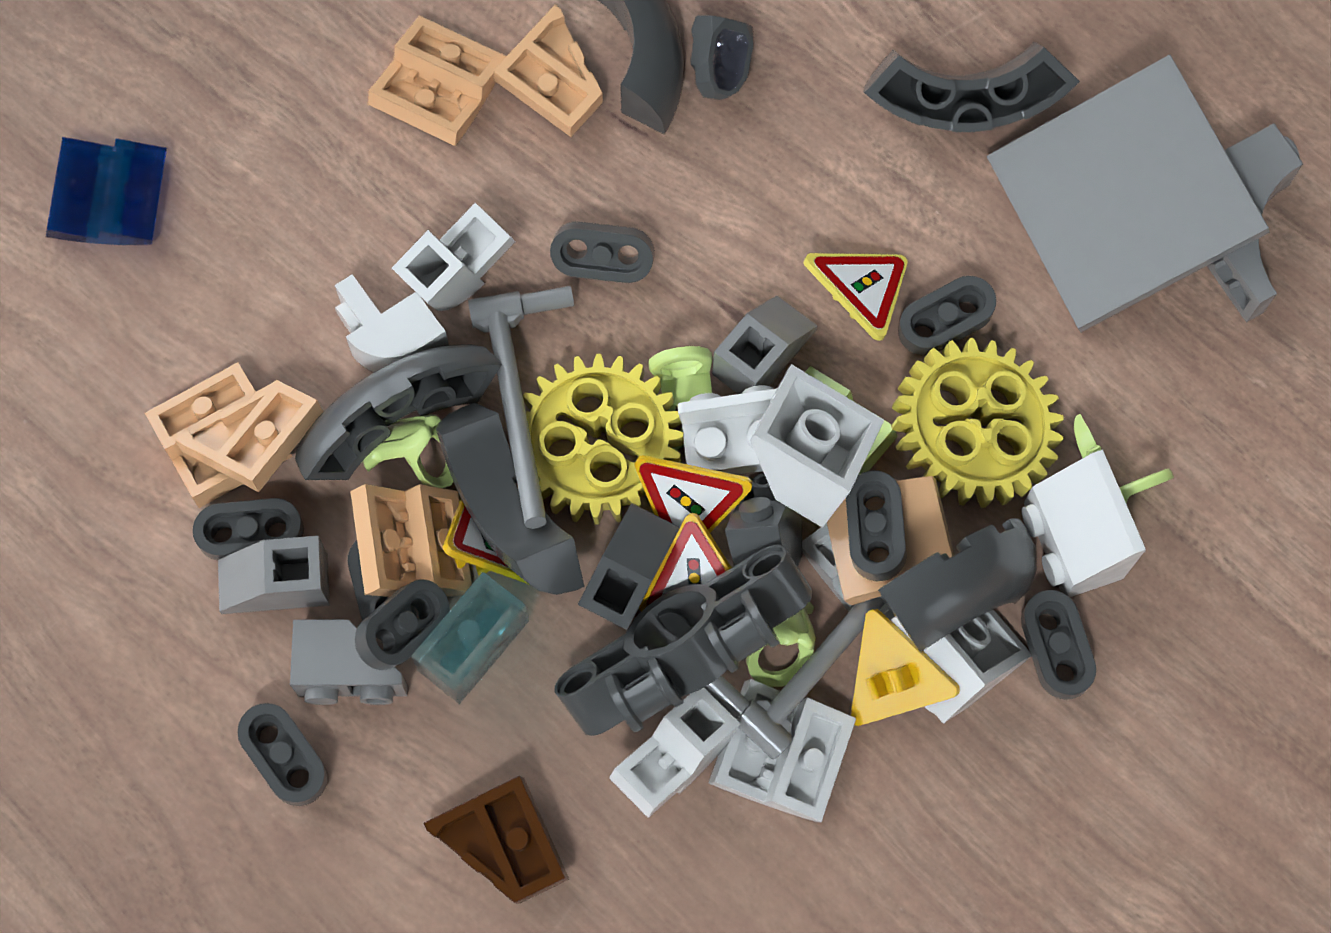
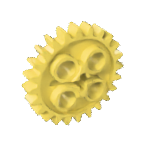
M970 338L963 346L961 352L952 340L942 350V354L933 348L925 356V363L917 360L909 371L911 377H905L899 385L898 390L903 396H898L892 405V409L903 415L896 418L891 428L892 430L906 433V436L896 445V449L899 451L912 450L914 456L906 465L908 470L922 466L926 470L923 477L933 476L941 482L939 488L940 498H944L951 489L958 490L959 505L962 506L970 500L973 494H976L981 508H986L992 502L994 494L998 501L1005 505L1014 497V492L1020 497L1025 496L1031 490L1032 483H1040L1048 474L1044 467L1049 468L1057 460L1058 455L1051 449H1055L1063 441L1064 436L1052 429L1056 428L1064 418L1063 415L1049 412L1048 409L1059 399L1058 395L1042 394L1040 389L1048 381L1047 376L1032 379L1028 374L1034 362L1029 360L1020 367L1014 363L1016 349L1011 348L1004 357L998 356L996 342L991 340L983 352H979L975 339ZM940 390L952 393L957 398L959 405L947 403L941 397ZM991 390L1003 393L1009 405L996 401L992 396ZM1008 419H1019L1021 423L1017 421H1011ZM933 420L937 423L945 424L946 426H936L934 425ZM997 439L1008 442L1013 447L1015 455H1008L1003 452L998 446ZM945 440L957 442L963 448L964 456L952 453L947 448Z
M596 354L593 367L586 368L581 358L576 356L574 357L573 372L567 373L562 366L556 364L554 369L557 380L553 383L541 376L537 378L538 387L541 392L540 396L526 392L523 394L525 405L531 410L530 412L526 411L542 500L553 495L550 506L554 514L559 513L566 505H570L571 517L574 522L580 519L584 510H591L595 525L600 524L604 510H610L615 520L620 522L622 521V506L627 504L630 506L633 503L641 507L640 497L646 496L635 469V462L624 458L621 452L631 456L637 455L639 457L644 455L681 463V454L672 448L684 445L683 432L673 430V428L682 423L678 411H668L674 404L673 394L668 392L657 395L661 388L660 378L655 376L645 383L643 382L644 369L642 364L639 363L627 373L624 370L623 357L621 356L617 357L611 368L604 367L601 354ZM585 397H596L602 401L601 406L593 412H582L576 408L577 403ZM560 415H564L572 419L576 426L564 421H558L557 418ZM631 421L642 422L648 427L647 431L639 437L630 438L621 433L623 426ZM602 432L607 434L608 443L598 439L594 445L589 444L588 435L598 438ZM566 439L575 444L574 449L565 456H554L548 452L549 447L558 440ZM611 464L621 470L618 477L610 482H602L593 477L594 472L603 465Z

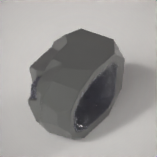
M696 15L691 29L693 46L690 63L695 70V84L704 98L723 100L737 93L748 78L754 45L753 26L723 17Z

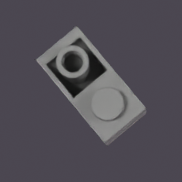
M775 296L748 312L714 351L712 375L737 394H742L745 389L752 386H770L815 333L818 326L780 297Z
M319 536L262 540L218 559L219 612L221 614L330 605L328 554Z
M293 620L290 686L298 696H305L304 701L306 703L331 705L338 703V696H360V702L364 704L393 703V696H407L408 685L402 673L396 667L388 670H377L363 662L355 646L357 628L349 620Z

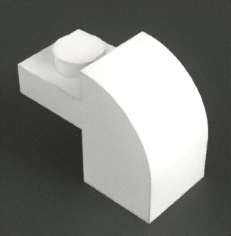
M474 203L440 240L427 230L392 269L430 306L437 311H446L458 306L477 292L485 284L480 278L516 241L481 207Z
M353 274L335 285L341 302L340 305L335 307V310L351 333L346 336L349 348L356 361L366 369L376 372L409 355L441 346H449L446 331L416 292L381 314Z
M705 688L691 693L683 700L684 703L682 705L674 707L667 713L653 736L620 763L609 777L648 818L676 793L680 794L723 750L740 726V723Z

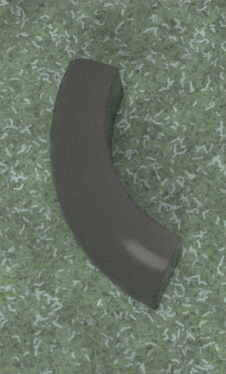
M598 0L613 13L624 31L628 32L633 48L629 68L621 82V113L665 135L680 101L684 70L682 42L667 0Z
M1033 42L1024 52L1004 65L989 71L969 75H948L929 71L911 63L892 50L871 75L864 86L863 92L879 106L914 124L950 130L952 132H979L994 130L993 128L1035 116L1066 96L1080 81L1045 47Z
M462 344L424 350L377 370L342 394L317 418L297 446L295 456L302 476L305 480H349L361 462L390 436L389 425L415 410L422 416L453 406L478 404L502 364L485 347Z
M472 403L444 417L438 423L436 431L450 474L471 518L498 557L518 576L538 591L558 595L585 587L574 538L558 527L546 513V524L544 526L530 529L524 524L519 491L515 485L517 480L512 453L502 428L499 413Z
M1008 519L1002 524L1006 531L1001 533L996 530L993 524L978 530L959 542L956 548L960 553L949 558L946 553L940 555L937 552L879 589L883 600L920 653L975 618L1008 603L1016 604L1030 590L1037 572V550L1027 528L1020 519Z

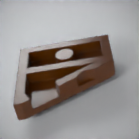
M517 776L423 823L426 830L432 836L440 839L461 857L460 859L491 881L494 887L514 903L521 904L569 880L525 778L522 776Z

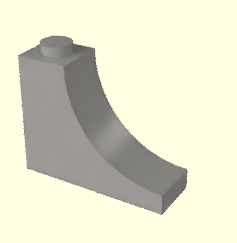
M1275 124L1264 128L1225 150L1261 215L1269 200L1291 184L1303 165L1296 145L1291 139L1284 137ZM1259 239L1207 266L1246 323L1263 314L1277 294L1264 270L1260 255Z

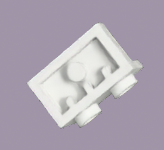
M758 385L745 389L742 394L722 397L715 393H703L692 397L688 402L679 403L677 405L678 415L683 429L686 464L735 475L763 471L750 439L778 388L773 389L770 386Z

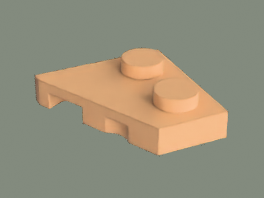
M556 5L545 14L493 70L495 82L570 137L576 133L603 103V93L593 73L589 72L585 64V57L577 41L574 42L565 24L561 9Z
M276 380L256 391L247 401L235 403L220 411L218 415L222 421L195 436H192L188 429L179 434L175 442L183 453L259 492L305 436L317 418L323 413V410L318 400Z

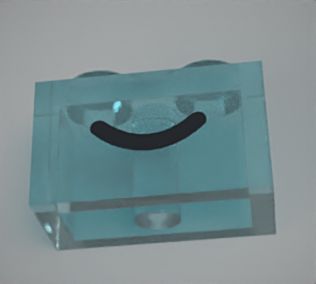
M482 572L411 656L417 671L460 705L529 622L526 605L486 573Z

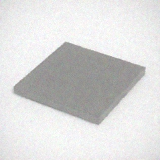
M1171 55L1164 57L987 155L992 168L1080 332L1091 328L1270 233L1269 227Z

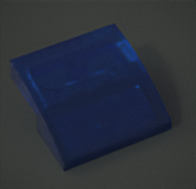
M62 137L46 237L95 244L151 245L167 148L115 138L114 146Z

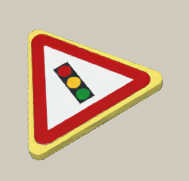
M809 253L804 259V266L832 294L833 299L838 301L850 313V317L855 319L873 339L877 341L883 340L889 328L908 264L906 257L895 254Z

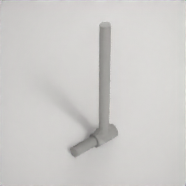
M571 286L521 295L519 291L468 300L473 328H477L484 333L490 332L493 354L502 364L497 371L524 524L530 529L544 526L546 524V516L510 328L516 327L524 319L523 315L574 306Z
M880 596L855 604L771 703L767 700L754 701L751 699L748 701L722 676L704 688L740 723L738 728L773 760L789 746L793 739L791 722L786 718L863 630L866 613L872 609L880 610L886 602Z

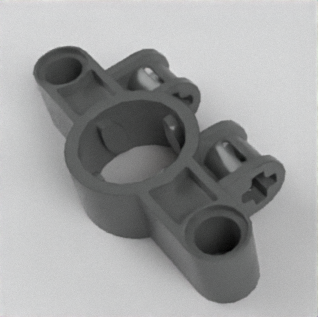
M782 545L765 547L705 585L692 584L683 586L654 600L633 620L626 634L567 670L558 679L554 692L586 735H600L624 720L636 733L643 729V721L669 705L674 707L682 705L684 703L682 696L689 695L708 686L727 670L731 673L739 669L740 661L764 646L769 645L774 648L780 644L773 628L797 614L809 603L813 595L812 588L785 547Z

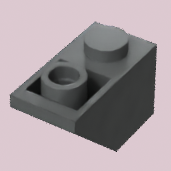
M759 474L751 478L753 483L751 491L736 506L725 529L734 566L765 547L782 545L798 567L802 558V515L777 501L765 474Z
M631 503L595 569L578 605L627 630L680 527Z

